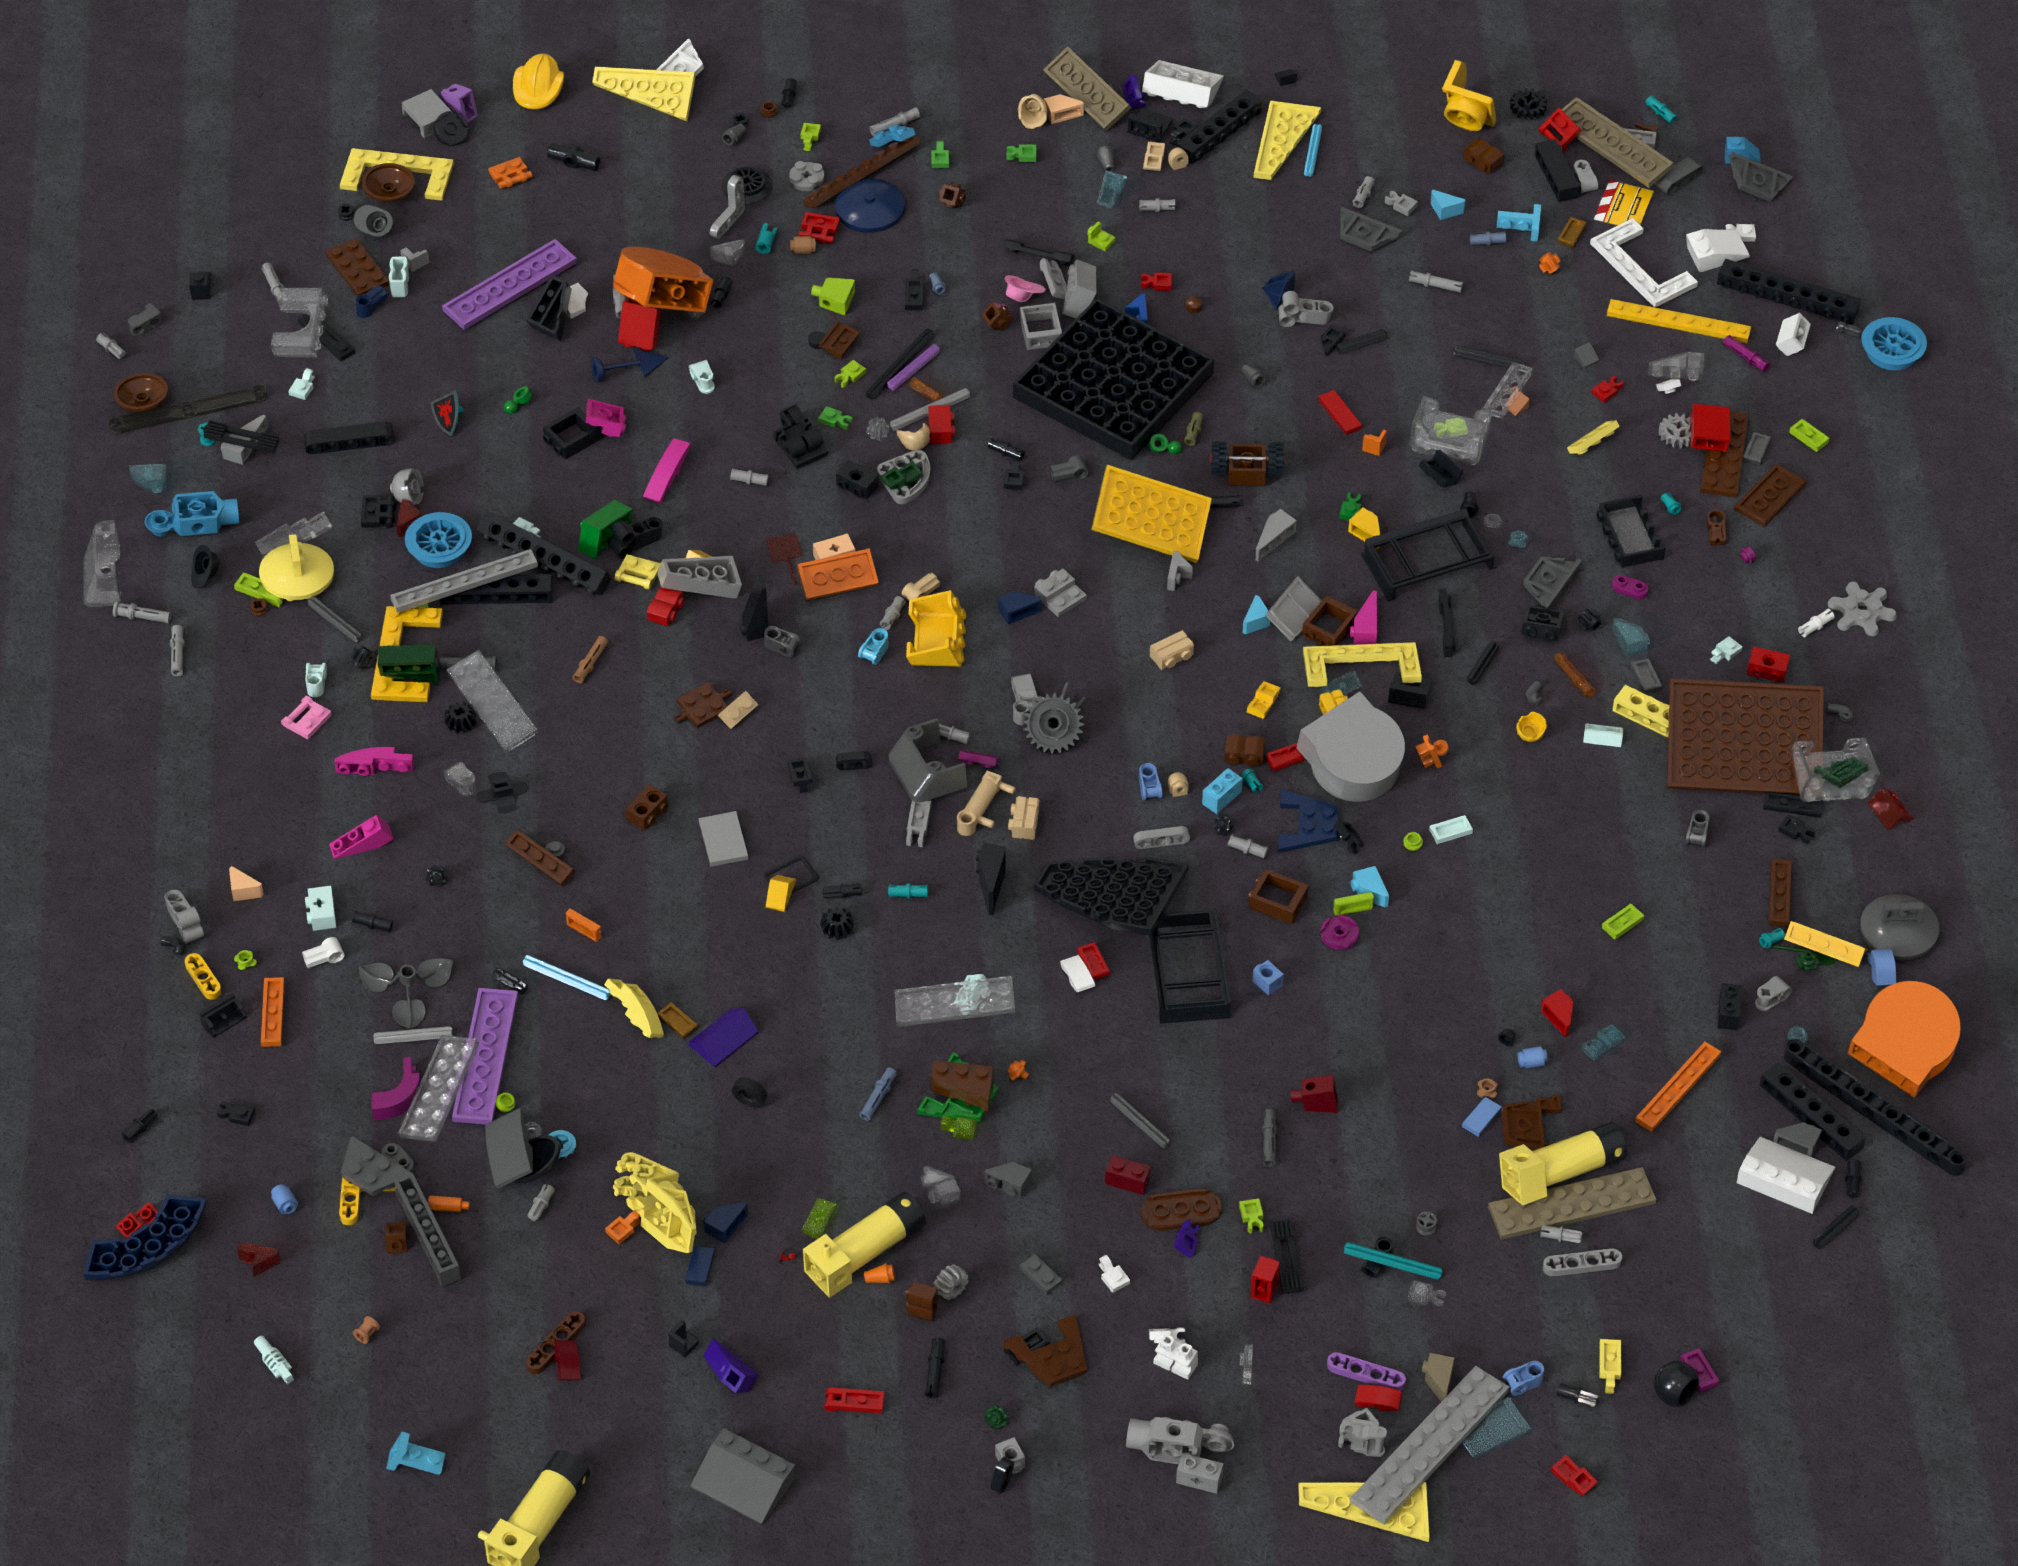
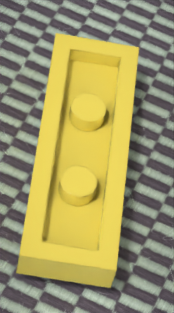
M1617 420L1606 421L1568 446L1569 453L1583 454L1588 451L1589 446L1599 444L1601 438L1614 434V430L1620 427Z

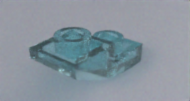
M1611 1024L1599 1030L1596 1037L1583 1043L1581 1050L1590 1059L1596 1061L1617 1047L1626 1036Z

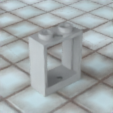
M1055 303L1020 307V322L1027 350L1048 348L1062 333ZM1052 320L1053 330L1029 332L1027 322Z

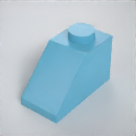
M1373 866L1354 871L1353 880L1350 882L1352 890L1356 891L1357 894L1372 892L1374 904L1384 908L1388 907L1389 894L1376 867Z

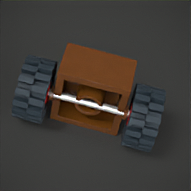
M1212 441L1211 474L1226 475V463L1228 462V485L1265 486L1267 462L1268 475L1283 476L1284 443L1269 442L1268 455H1266V444L1229 443V455H1227V442Z

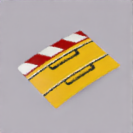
M1610 180L1594 220L1620 225L1633 218L1641 225L1654 191Z

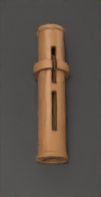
M599 636L586 657L580 661L579 668L572 676L575 682L583 683L588 673L592 672L594 669L593 665L609 643L605 637Z

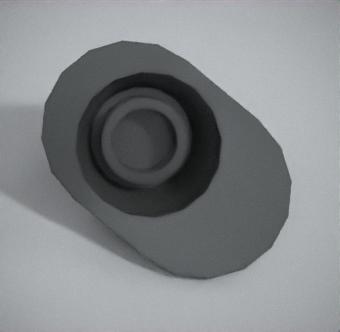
M365 205L356 211L354 224L362 232L381 237L393 230V217L386 210Z

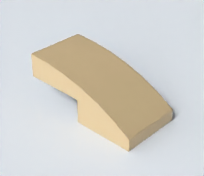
M1148 142L1143 166L1144 170L1161 171L1165 143Z

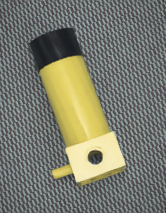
M1609 1122L1531 1151L1523 1144L1499 1153L1502 1188L1522 1206L1547 1197V1186L1625 1160L1627 1146L1624 1136L1615 1123Z
M904 1191L831 1240L827 1234L823 1235L803 1248L805 1273L829 1298L852 1283L853 1272L926 1225L925 1215L921 1207L909 1193Z
M565 1450L555 1451L509 1520L505 1521L500 1518L490 1534L483 1530L478 1533V1538L484 1540L487 1562L493 1566H535L540 1558L539 1546L590 1477L589 1468L579 1457Z

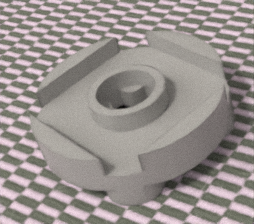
M796 162L789 173L790 182L796 189L801 191H812L815 187H820L824 182L822 165L812 162Z

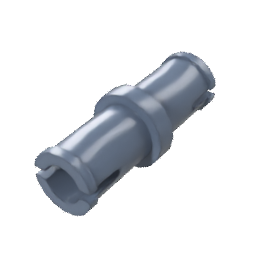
M1486 232V234H1470L1471 246L1481 244L1490 246L1493 243H1506V233Z

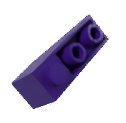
M715 1338L712 1339L703 1355L721 1382L735 1393L749 1392L759 1375Z

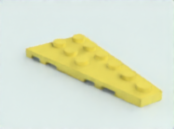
M595 67L592 82L597 87L688 121L696 75L694 72Z
M1270 101L1254 170V178L1271 180L1319 116L1321 107Z
M1426 1482L1417 1489L1385 1525L1350 1503L1352 1495L1364 1483H1299L1298 1485L1299 1506L1429 1542Z

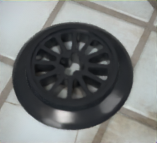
M750 166L733 170L725 176L722 182V190L728 197L727 185L729 179L733 175L741 177L744 182L745 203H754L764 199L772 189L770 176L764 171Z

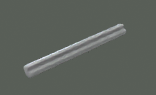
M967 388L959 390L890 421V427L893 431L901 429L928 417V406H952L970 398V392Z

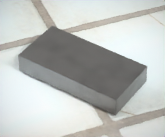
M1753 432L1742 461L1760 466L1771 437Z
M1649 658L1631 662V668L1644 694L1662 690L1661 682Z

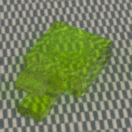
M942 1116L940 1130L954 1132L953 1137L973 1140L977 1120L957 1116L956 1121H954L950 1117Z

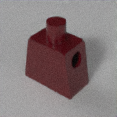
M1334 1075L1303 1079L1302 1090H1291V1101L1303 1102L1304 1109L1307 1112L1338 1113V1094Z

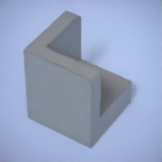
M407 247L400 250L401 257H406L408 269L411 272L429 263V255L426 249L414 254Z

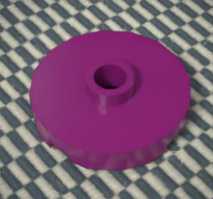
M1336 915L1333 918L1331 916L1321 925V940L1329 948L1346 950L1357 943L1359 928L1357 923L1348 916Z

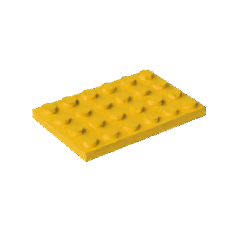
M1107 465L1091 530L1168 555H1173V551H1178L1185 560L1197 563L1212 498Z

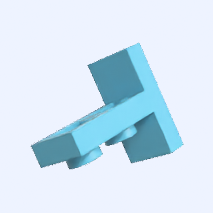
M1534 204L1533 214L1498 211L1496 228L1531 231V241H1538L1541 205Z
M401 1432L390 1450L386 1469L395 1471L398 1464H403L440 1475L445 1453L409 1443L410 1434Z

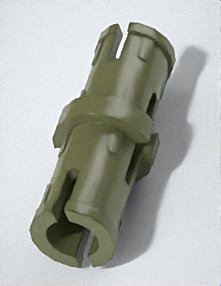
M1199 412L1193 413L1191 422L1186 429L1187 434L1184 443L1188 446L1195 445L1197 435L1201 432L1200 426L1204 416Z

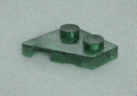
M1856 757L1831 762V767L1821 768L1820 765L1814 767L1816 775L1839 788H1842L1868 771V764Z

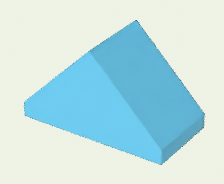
M1432 190L1430 204L1440 220L1464 213L1465 199Z
M1255 595L1243 621V634H1249L1270 626V620L1265 616L1268 609L1257 595Z

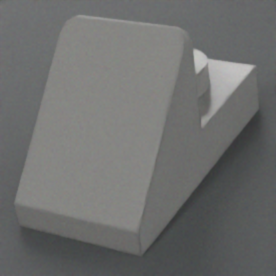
M1173 551L1167 590L1175 591L1176 584H1180V578L1192 579L1193 568L1178 551Z

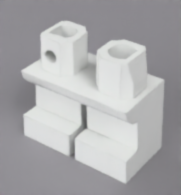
M1168 1334L1164 1335L1155 1349L1157 1355L1154 1358V1364L1169 1371L1172 1368L1173 1373L1187 1380L1198 1365V1351L1192 1349V1346L1187 1343L1182 1344L1174 1340Z

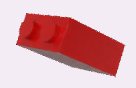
M632 298L624 300L622 303L618 343L628 348L635 346L640 347L643 351L653 350L658 343L662 308L644 307Z
M1693 404L1690 414L1691 448L1727 452L1730 442L1729 407Z

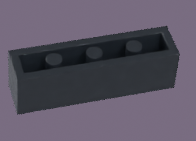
M1556 139L1536 143L1534 155L1558 202L1578 198L1581 185L1576 180L1574 170L1570 168L1567 157H1564L1561 145H1558Z

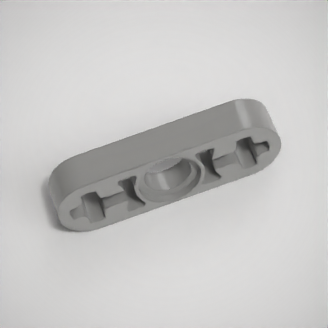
M1178 826L1140 831L1133 836L1137 849L1185 844L1190 840V835L1187 827Z

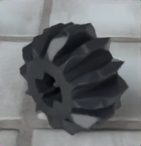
M457 701L455 705L449 704V709L445 710L444 721L450 731L454 730L458 733L459 730H462L465 733V729L471 730L472 726L476 723V711L471 704L466 705L465 701L462 704H458Z
M836 906L835 910L829 908L827 913H823L820 926L823 934H828L829 939L835 936L838 940L839 936L846 938L847 934H851L854 920L851 913L846 912L845 907L839 910Z

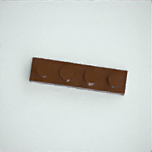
M518 829L515 830L505 843L509 849L561 886H564L575 873L570 866Z
M1772 859L1768 925L1784 927L1789 925L1792 863L1790 860Z

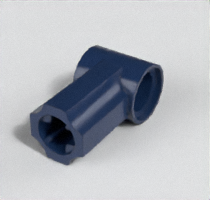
M375 286L367 294L357 296V316L360 318L370 317L373 312L372 310L387 298V292L382 286Z

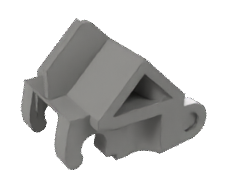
M1368 1408L1356 1411L1343 1419L1339 1430L1338 1446L1340 1448L1344 1446L1345 1441H1350V1449L1354 1450V1452L1373 1457H1381L1385 1454L1383 1445L1384 1439L1387 1436V1430L1379 1426V1422Z

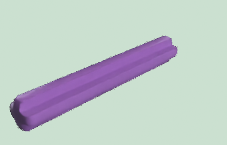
M935 344L931 345L888 381L887 387L892 391L897 389L940 353V348Z

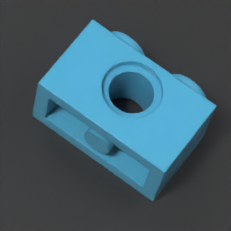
M1227 768L1203 790L1202 804L1218 814L1242 792V777Z

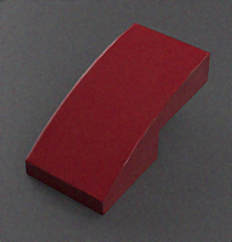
M555 1340V1361H558V1380L579 1381L581 1379L580 1362L576 1341Z

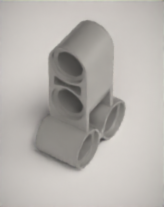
M1288 291L1283 294V304L1278 308L1281 326L1291 327L1295 322L1325 325L1330 321L1333 311V305L1330 302L1298 298V294L1294 291Z
M1030 673L1011 677V685L1016 702L1013 704V721L1018 725H1025L1023 721L1028 720L1024 713H1030L1027 707H1034L1032 701L1039 702Z
M179 890L168 891L164 896L167 909L179 928L184 943L188 944L204 937L200 918L195 907H190Z

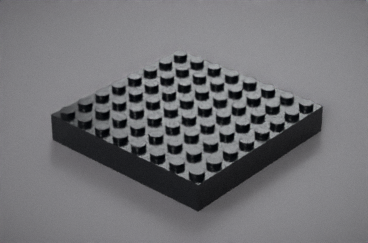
M1096 298L1013 383V398L1132 460L1147 445L1150 438L1157 434L1214 374V358Z

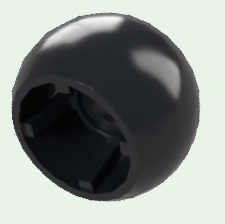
M1672 1361L1667 1365H1663L1655 1375V1392L1659 1399L1669 1406L1680 1407L1685 1405L1693 1397L1699 1386V1377L1695 1369L1682 1361Z

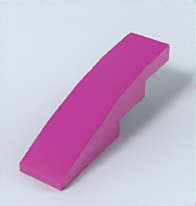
M673 438L649 481L643 495L644 499L662 503L667 490H670L675 476L679 475L690 448V443Z

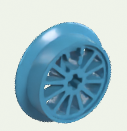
M1895 317L1881 318L1871 322L1865 327L1861 338L1862 345L1869 359L1875 365L1887 370H1902L1910 367L1924 354L1927 347L1926 336L1917 325L1908 320Z
M445 512L430 513L416 519L408 527L405 534V545L408 551L423 565L443 568L455 564L464 556L471 543L472 532L467 522L457 515Z

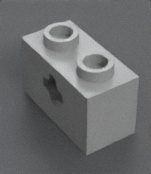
M1182 1453L1177 1468L1176 1483L1217 1494L1223 1477V1463Z

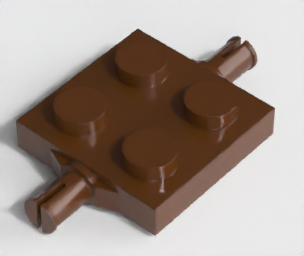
M707 682L678 697L677 704L682 709V713L674 716L675 722L678 724L688 719L696 728H699L713 721L727 707L723 699L732 695L731 690L727 688L719 693Z

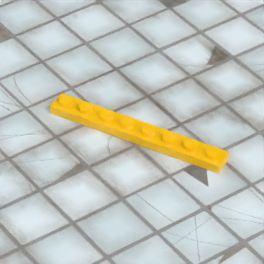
M1613 299L1610 300L1607 316L1723 339L1731 335L1737 341L1748 343L1751 326Z

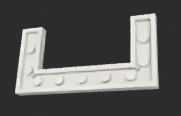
M1633 218L1592 238L1590 244L1655 308L1697 287L1698 281L1687 271L1658 285L1619 246L1643 234V228Z

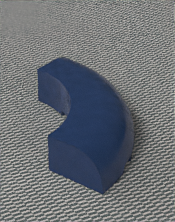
M166 1195L161 1208L155 1215V1219L149 1225L146 1224L131 1233L132 1236L121 1240L119 1238L92 1240L83 1273L85 1280H108L127 1277L147 1270L167 1259L190 1238L197 1228L206 1207V1198Z

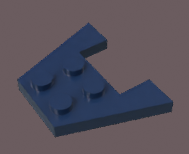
M1281 789L1280 808L1299 809L1298 835L1279 834L1278 853L1337 841V829L1334 826L1338 822V806Z

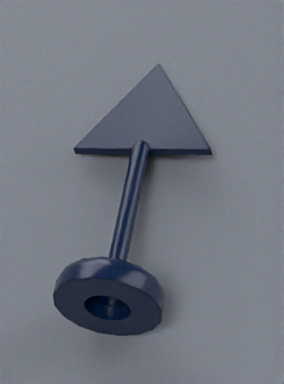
M634 349L636 361L603 366L601 359L594 357L591 359V371L595 382H601L604 380L605 370L640 365L645 377L668 357Z

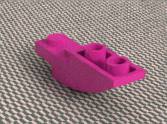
M395 747L361 749L343 754L334 760L336 773L360 774L366 776L374 775L375 769L413 772L414 770L413 754L396 753Z

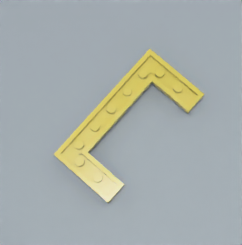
M352 148L340 182V189L357 191L365 167H373L383 163H396L408 168L411 172L431 174L425 192V199L442 201L454 166V160Z
M1415 642L1303 647L1308 687L1327 686L1325 663L1399 660L1402 683H1415L1422 680Z

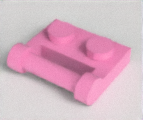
M305 696L301 700L302 703L288 717L285 716L281 723L284 727L309 739L332 716V712L314 702L309 696ZM308 707L310 710L297 723H294L293 721Z

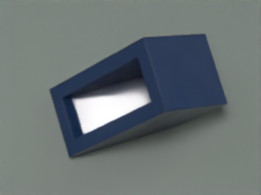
M1014 591L998 597V610L1006 622L1011 624L1042 612V600L1040 597Z
M740 1202L715 1207L711 1213H707L704 1217V1232L725 1243L748 1215L747 1203Z

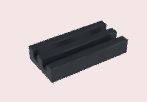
M1037 1327L1022 1336L1025 1342L1036 1335L1039 1336L1033 1341L1026 1343L1030 1351L1050 1344V1341ZM1004 1348V1353L1009 1355V1358L1014 1361L1016 1366L1022 1363L1010 1349Z

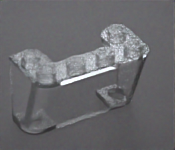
M115 520L96 523L84 555L83 595L84 604L88 607L114 606L116 600L121 603L115 575V563L121 556ZM103 568L111 569L109 573H102Z
M1866 738L1848 739L1842 751L1810 753L1814 745L1813 741L1794 743L1791 752L1800 799L1802 801L1863 799L1870 794L1880 775ZM1854 744H1859L1855 748H1850Z

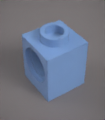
M1269 960L1263 964H1258L1254 968L1253 982L1268 996L1283 986L1284 974Z

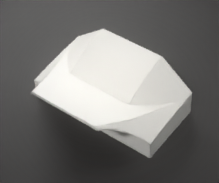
M579 283L570 286L572 291L567 315L571 319L586 311L585 301L588 293Z

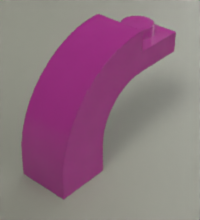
M411 1057L403 1058V1079L396 1088L386 1092L372 1093L374 1120L396 1117L411 1108L418 1099L421 1091L420 1073H417L416 1065H412Z

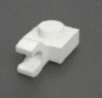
M1727 224L1725 226L1726 230H1737L1743 242L1755 241L1756 239L1754 224H1737L1736 227L1732 224Z
M1107 1255L1099 1258L1101 1262L1099 1267L1104 1272L1101 1279L1112 1293L1130 1284V1279L1119 1265L1113 1267Z
M1185 1328L1149 1329V1338L1154 1340V1343H1160L1164 1335L1168 1334L1174 1340L1183 1344L1185 1339H1178L1177 1334L1185 1332Z

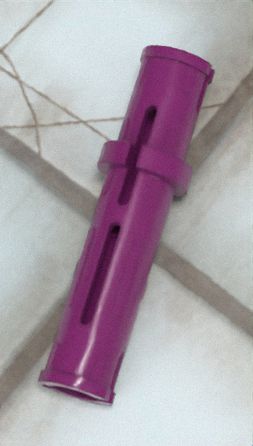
M1731 335L1726 336L1723 340V345L1747 360L1748 364L1756 366L1762 372L1769 369L1770 362L1759 356L1758 352L1750 350Z

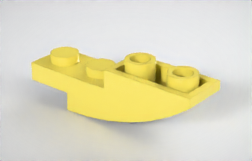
M607 979L604 985L610 990L611 995L619 998L622 1001V1005L628 1008L625 1015L631 1019L630 1022L639 1027L646 1037L662 1038L664 1033L658 1014L649 998L637 984L624 983L619 979Z

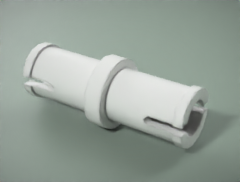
M1826 609L1818 616L1811 617L1810 621L1798 628L1799 633L1803 637H1807L1815 630L1822 629L1824 624L1835 618L1834 613L1828 614L1831 610Z

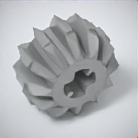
M955 1264L948 1265L936 1276L937 1279L933 1284L935 1285L934 1287L938 1288V1294L949 1301L955 1299L957 1295H961V1292L966 1289L965 1285L969 1282L967 1280L968 1275Z

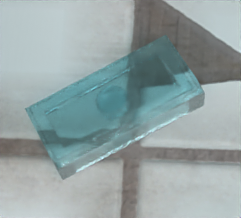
M1355 670L1327 682V686H1320L1319 689L1323 693H1331L1340 689L1343 695L1362 688V685Z

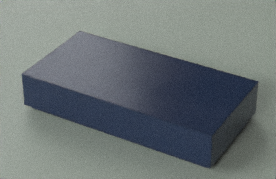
M694 1245L685 1279L686 1284L706 1286L715 1254L714 1248Z

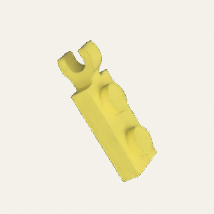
M1600 1339L1599 1378L1606 1379L1605 1393L1614 1394L1615 1379L1621 1378V1340Z

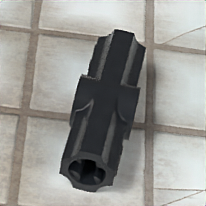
M551 143L547 151L548 158L562 161L567 167L573 169L579 166L597 171L601 162L599 156L585 153L582 148L575 145L568 148Z

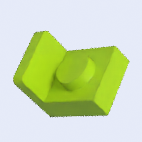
M1097 222L1088 230V243L1105 252L1116 241L1115 236L1101 230L1100 222Z

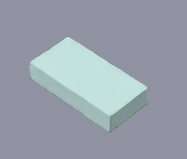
M1465 815L1431 825L1429 828L1437 844L1473 833V828Z

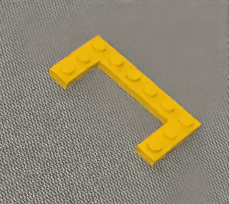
M387 606L380 646H400L403 626L441 628L442 608L414 607L397 613L395 607ZM376 663L371 691L372 700L428 702L430 683L394 681V678L380 676L378 664Z

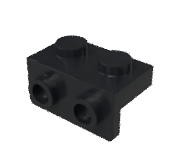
M1440 449L1436 450L1433 458L1422 460L1419 464L1424 473L1432 477L1441 487L1458 484L1464 471L1461 466Z

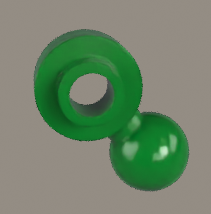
M527 386L519 388L513 395L514 399L504 403V411L507 414H514L517 412L519 404H527L532 396L530 389Z
M1155 434L1149 440V448L1155 453H1161L1167 449L1170 454L1177 455L1182 450L1180 442L1171 441L1169 443L1162 434ZM1155 442H1159L1160 447H1157Z

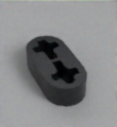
M865 751L840 753L836 756V767L841 771L868 769L873 764L872 755Z
M1002 1457L995 1468L990 1488L999 1494L1004 1492L1010 1482L1014 1468L1012 1460Z

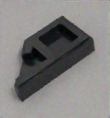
M1330 325L1321 335V342L1326 356L1344 339L1346 332Z

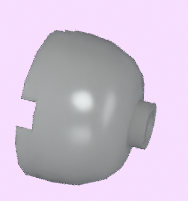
M414 468L404 469L394 476L390 490L400 503L415 505L422 501L424 492L420 493V487H423L424 484L419 470H414Z

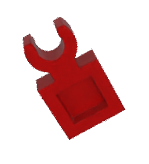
M1154 273V276L1142 274L1141 288L1153 287V290L1171 291L1172 273Z
M1613 376L1609 383L1604 380L1592 388L1591 393L1605 403L1617 394V390L1623 388L1624 381L1615 383L1617 376Z

